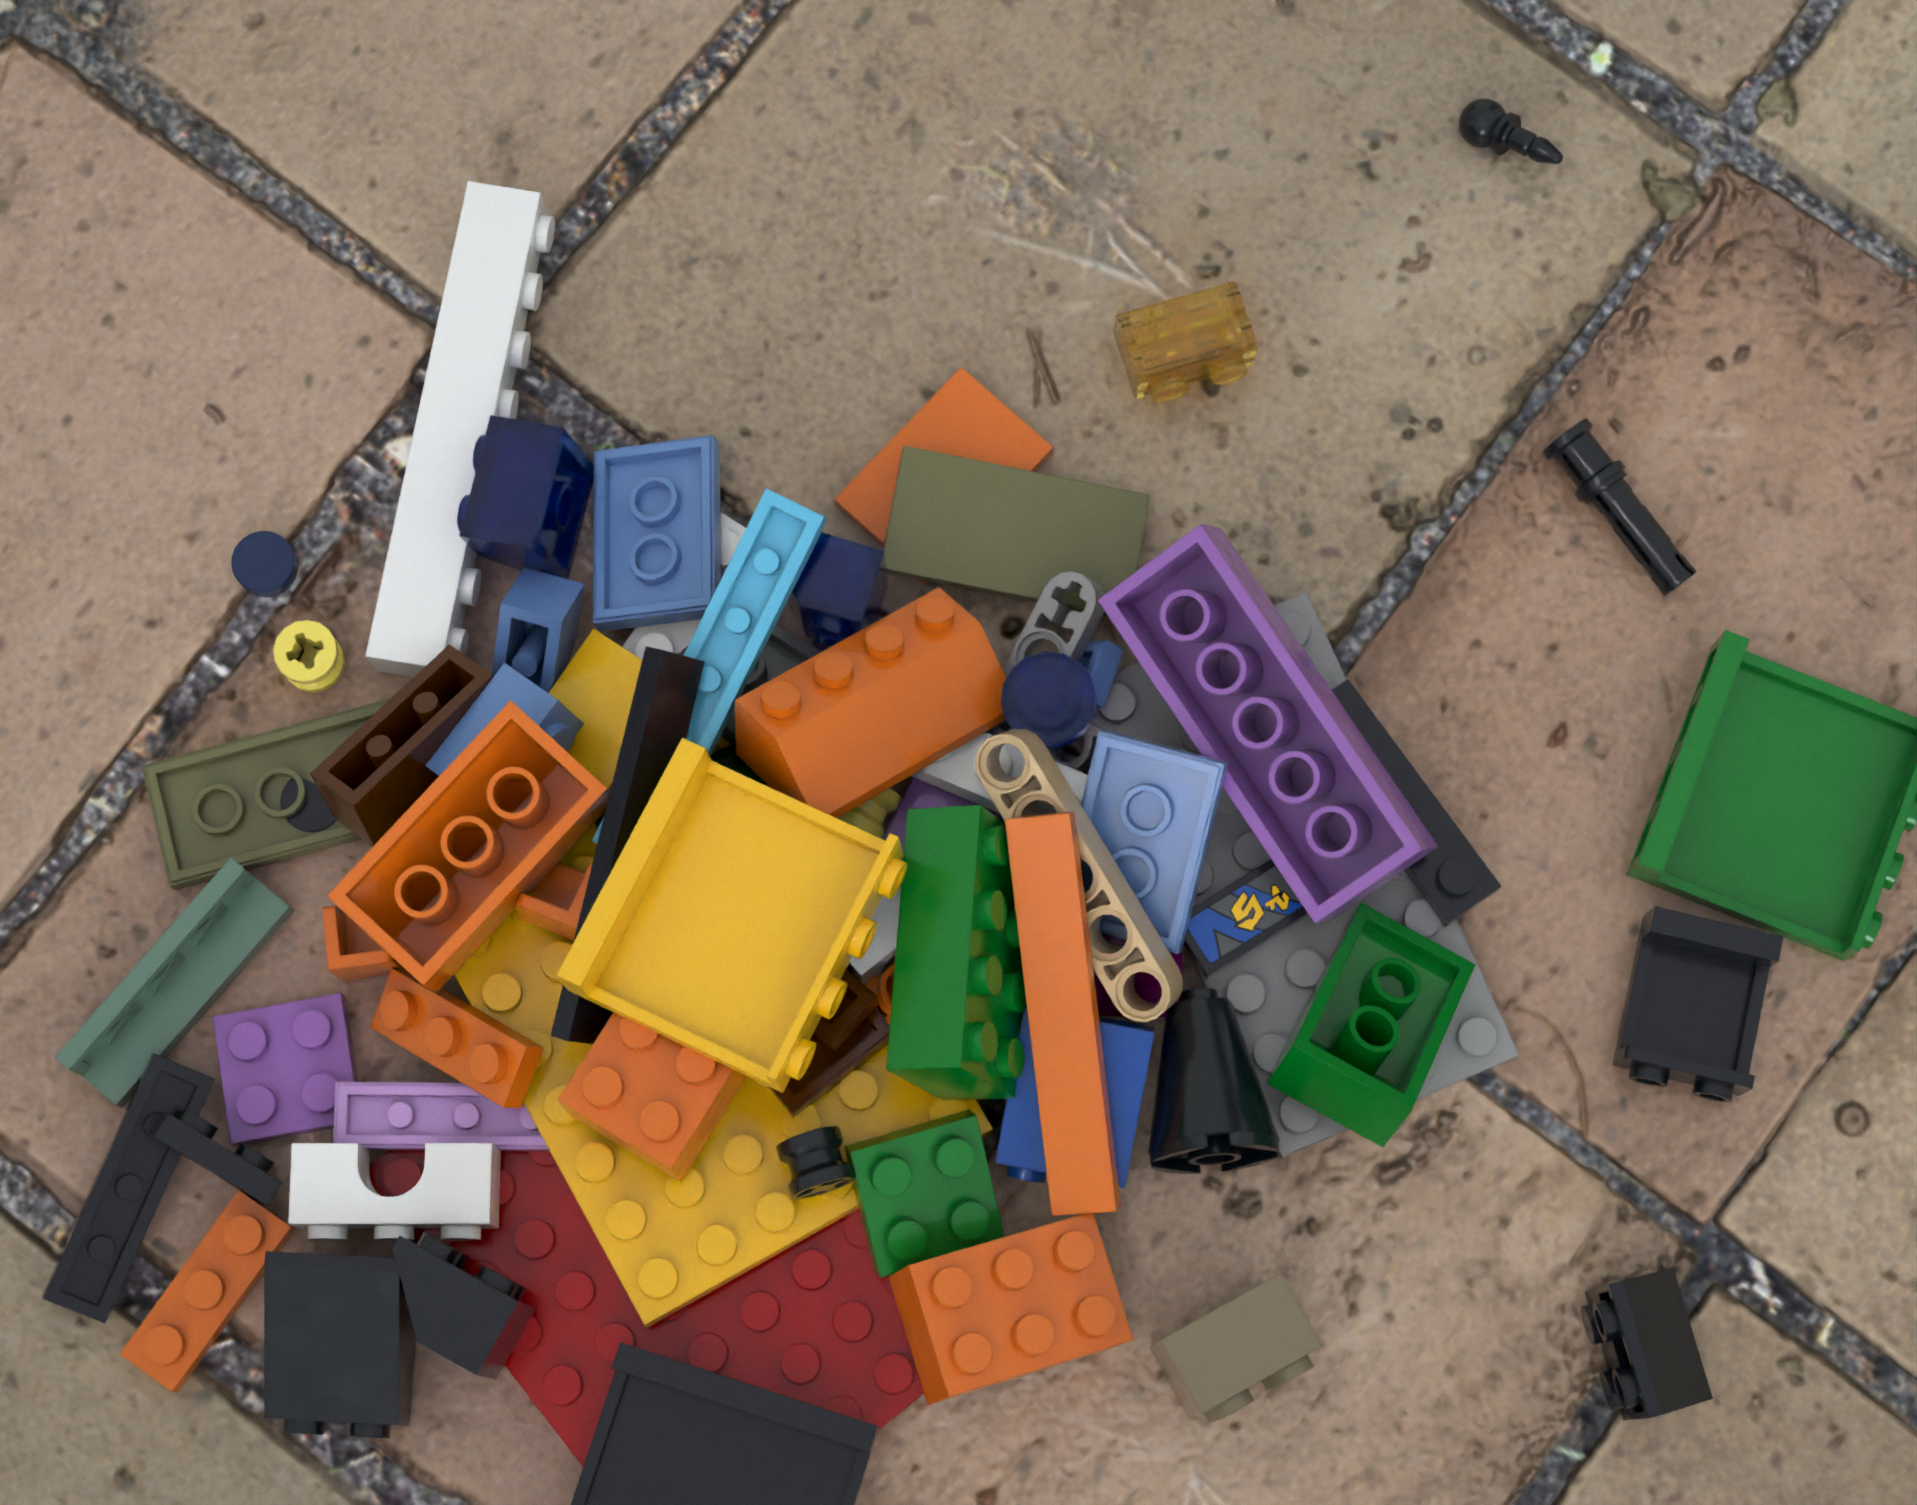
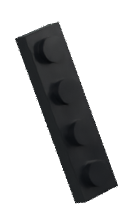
M1347 679L1332 689L1333 693L1439 846L1404 871L1446 927L1497 892L1501 885Z
M155 1053L151 1054L41 1296L44 1300L106 1323L181 1156L180 1153L148 1134L163 1112L169 1113L178 1119L185 1108L199 1116L215 1080L214 1078Z

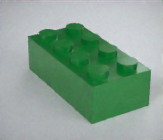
M981 805L907 809L903 861L907 862L908 866L901 883L886 1070L942 1100L1015 1098L1016 1078L1020 1077L1024 1068V1050L1019 1040L1021 1013L1026 1010L1027 1004L1005 823Z

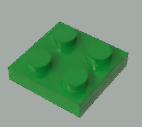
M970 1109L844 1146L847 1161L852 1165L856 1177L853 1181V1186L873 1269L880 1278L894 1274L910 1264L1005 1237L977 1116Z

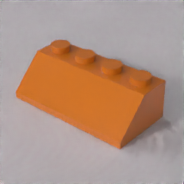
M938 587L735 699L736 755L772 789L835 818H839L1018 713L1019 704L980 622Z
M510 700L333 888L327 897L423 986L438 992L513 912L520 893L528 895L605 813L610 791Z

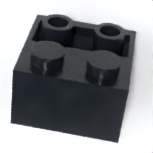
M424 1232L418 1243L399 1236L393 1246V1251L417 1342L475 1375L496 1380L535 1311L534 1307L521 1301L527 1288L483 1265L477 1275L463 1269L469 1256Z
M1674 1268L1585 1291L1588 1305L1581 1306L1584 1328L1592 1345L1601 1344L1608 1368L1600 1372L1602 1389L1610 1409H1620L1623 1421L1652 1418L1713 1399Z

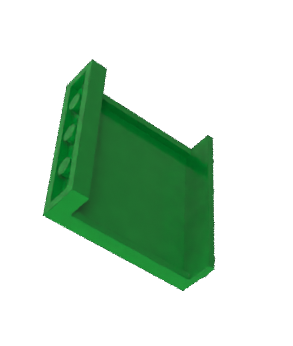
M1725 630L1710 649L1626 875L1844 961L1858 953L1861 947L1869 949L1873 944L1883 918L1882 913L1875 911L1882 888L1886 890L1892 888L1903 864L1904 855L1896 852L1903 830L1910 832L1917 823V717L1747 652L1746 648L1750 639Z

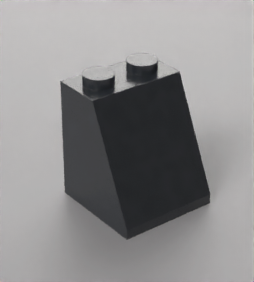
M266 1251L264 1263V1418L283 1419V1433L323 1435L324 1422L350 1423L349 1436L390 1438L391 1425L409 1426L416 1336L396 1259L391 1257Z

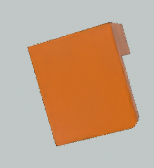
M557 863L529 895L520 893L515 904L520 919L574 940L592 864H589L586 873Z
M336 905L322 907L328 971L342 982L387 976L392 968L405 969Z

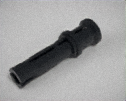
M1585 418L1553 441L1542 453L1547 460L1555 459L1576 485L1575 496L1580 502L1584 501L1586 505L1593 503L1638 563L1650 575L1661 594L1666 596L1697 571L1678 551L1669 536L1633 493L1630 486L1623 479L1627 475L1624 471L1626 467L1620 460L1612 461L1590 431L1593 425L1588 418Z

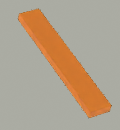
M1075 811L1011 817L1005 819L1051 1214L1052 1216L1117 1212L1121 1208Z

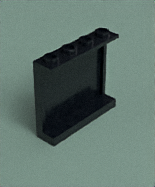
M620 1342L612 1365V1369L616 1371L571 1505H855L879 1426Z

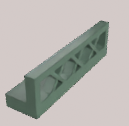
M230 858L54 1058L68 1070L83 1076L115 1105L123 1108L132 1098L151 1054L155 1053L167 1058L292 915L294 910L234 859Z

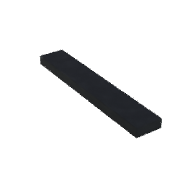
M646 646L574 941L682 738L686 739L705 661ZM563 985L551 1036L570 1042L593 1044L613 1012L568 991Z

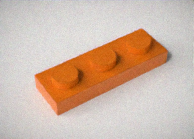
M391 969L370 1026L371 1029L503 1108L522 1107L544 1048L441 988L438 992H435L423 986L406 969Z
M238 1190L120 1352V1355L171 1392L178 1393L264 1274L266 1251L280 1252L296 1228L251 1196Z

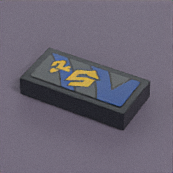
M1272 859L1193 907L1184 945L1204 976L1208 978L1309 914Z

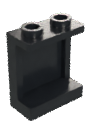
M1657 906L1652 908L1642 918L1612 1065L1629 1069L1628 1078L1632 1081L1657 1087H1667L1669 1079L1694 1085L1693 1095L1718 1102H1732L1733 1095L1740 1096L1752 1090L1755 1076L1749 1074L1769 968L1779 962L1783 936Z

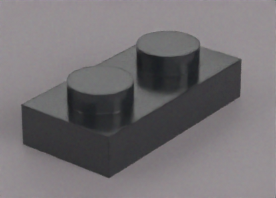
M185 1108L178 1119L169 1113L163 1112L148 1135L257 1201L269 1205L282 1184L281 1181L268 1174L275 1164L273 1161L243 1143H240L235 1153L212 1140L218 1128Z

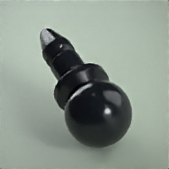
M1486 98L1474 100L1460 114V133L1464 140L1472 146L1479 148L1491 147V150L1498 155H1503L1510 149L1520 155L1529 156L1531 160L1539 163L1559 164L1563 160L1562 153L1548 139L1541 136L1537 137L1535 133L1522 128L1519 115L1512 112L1506 114L1504 108L1494 100Z

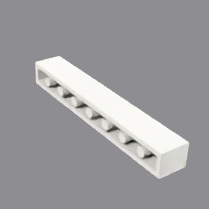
M472 181L467 182L365 655L377 672L414 678L449 644L465 656L467 655L469 632L468 629H462L467 605H476L480 593L481 570L475 568L479 545L488 546L492 535L494 511L487 508L492 486H501L505 473L506 450L500 449L504 427L512 428L517 416L519 395L518 391L512 390L516 368L525 369L529 358L531 335L530 332L524 331L528 311H537L541 301L543 276L536 273L540 253H549L554 239L555 218L554 216H548L540 192Z

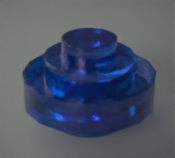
M1044 651L1027 656L1011 669L1003 683L1001 705L1006 722L1011 729H1027L1035 733L1047 748L1055 749L1072 744L1087 732L1095 718L1097 695L1090 674L1079 661L1064 653Z

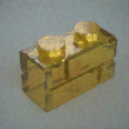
M1235 281L1115 315L1114 337L1135 399L1151 395L1154 402L1168 401L1187 392V384L1210 378L1214 385L1230 383L1246 375L1248 372L1246 367L1254 365L1258 349L1249 318L1246 316L1245 306Z

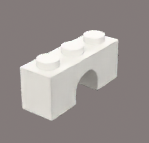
M292 1143L288 1224L300 1229H308L307 1240L347 1241L348 1229H374V1240L397 1241L398 1237L402 1236L413 1241L415 1229H441L440 1240L479 1241L481 1240V1229H499L501 1150L492 1143H425L424 1170L420 1180L408 1192L394 1197L381 1196L373 1187L369 1174L370 1150L361 1144Z

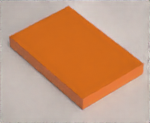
M960 367L834 499V503L839 510L884 548L903 446L1034 472L1053 454V447ZM920 580L926 587L931 583Z

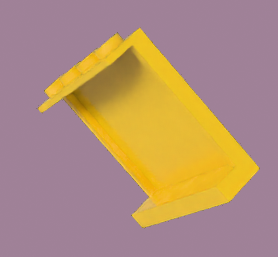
M682 738L563 961L557 977L568 991L783 1093L791 1077L799 1081L807 1071L816 1050V1043L810 1041L821 1017L830 1020L839 1008L847 988V982L841 980L852 956L861 959L867 952L877 929V922L871 919L882 897L891 900L904 879L908 864L901 860L904 854L898 836L889 833L885 841L711 761L706 748Z

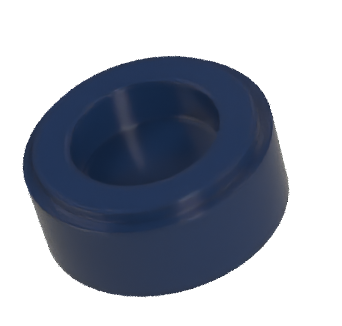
M269 531L252 533L244 537L237 544L232 554L231 566L235 578L246 591L255 596H277L285 592L296 579L298 573L296 553L290 544L276 533Z

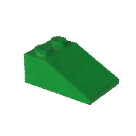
M1360 902L1292 1029L1267 1084L1375 1144L1384 1147L1412 1111L1476 964Z

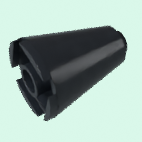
M1196 988L1181 992L1179 1001L1166 1010L1148 1148L1152 1169L1166 1173L1197 1174L1201 1173L1200 1165L1221 1164L1223 1172L1253 1167L1276 1159L1278 1152H1280V1139L1232 1002L1225 998H1219L1217 990L1212 988Z

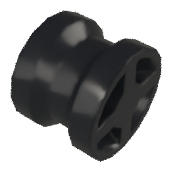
M828 1126L814 1129L791 1137L777 1145L776 1150L779 1160L788 1164L792 1175L788 1184L792 1199H805L825 1194L855 1180L856 1177L852 1165L843 1161L839 1149L843 1142L840 1127Z

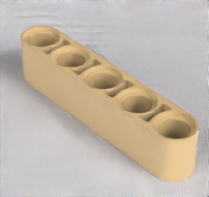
M1012 729L988 738L980 745L976 754L975 769L981 783L1004 821L1011 817L1033 815V808L1038 800L1050 803L1057 813L1075 811L1080 859L1090 866L1093 873V883L1090 889L1084 890L1093 970L1115 1007L1124 1017L1136 1022H1148L1157 1019L1177 1002L1183 989V978L1179 967L1046 745L1035 733L1027 729ZM1005 744L1016 746L1022 752L1025 760L1024 770L1019 777L1008 775L1000 765L999 753ZM1103 915H1113L1125 924L1127 941L1124 946H1114L1103 938L1100 931V922ZM1136 973H1149L1159 981L1162 989V996L1159 1002L1151 1003L1139 997L1134 988Z

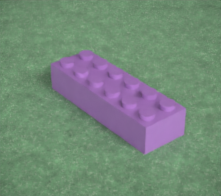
M1204 524L1198 525L1098 599V602L1200 754L1229 762L1223 788L1315 924L1336 918L1439 847L1221 528Z

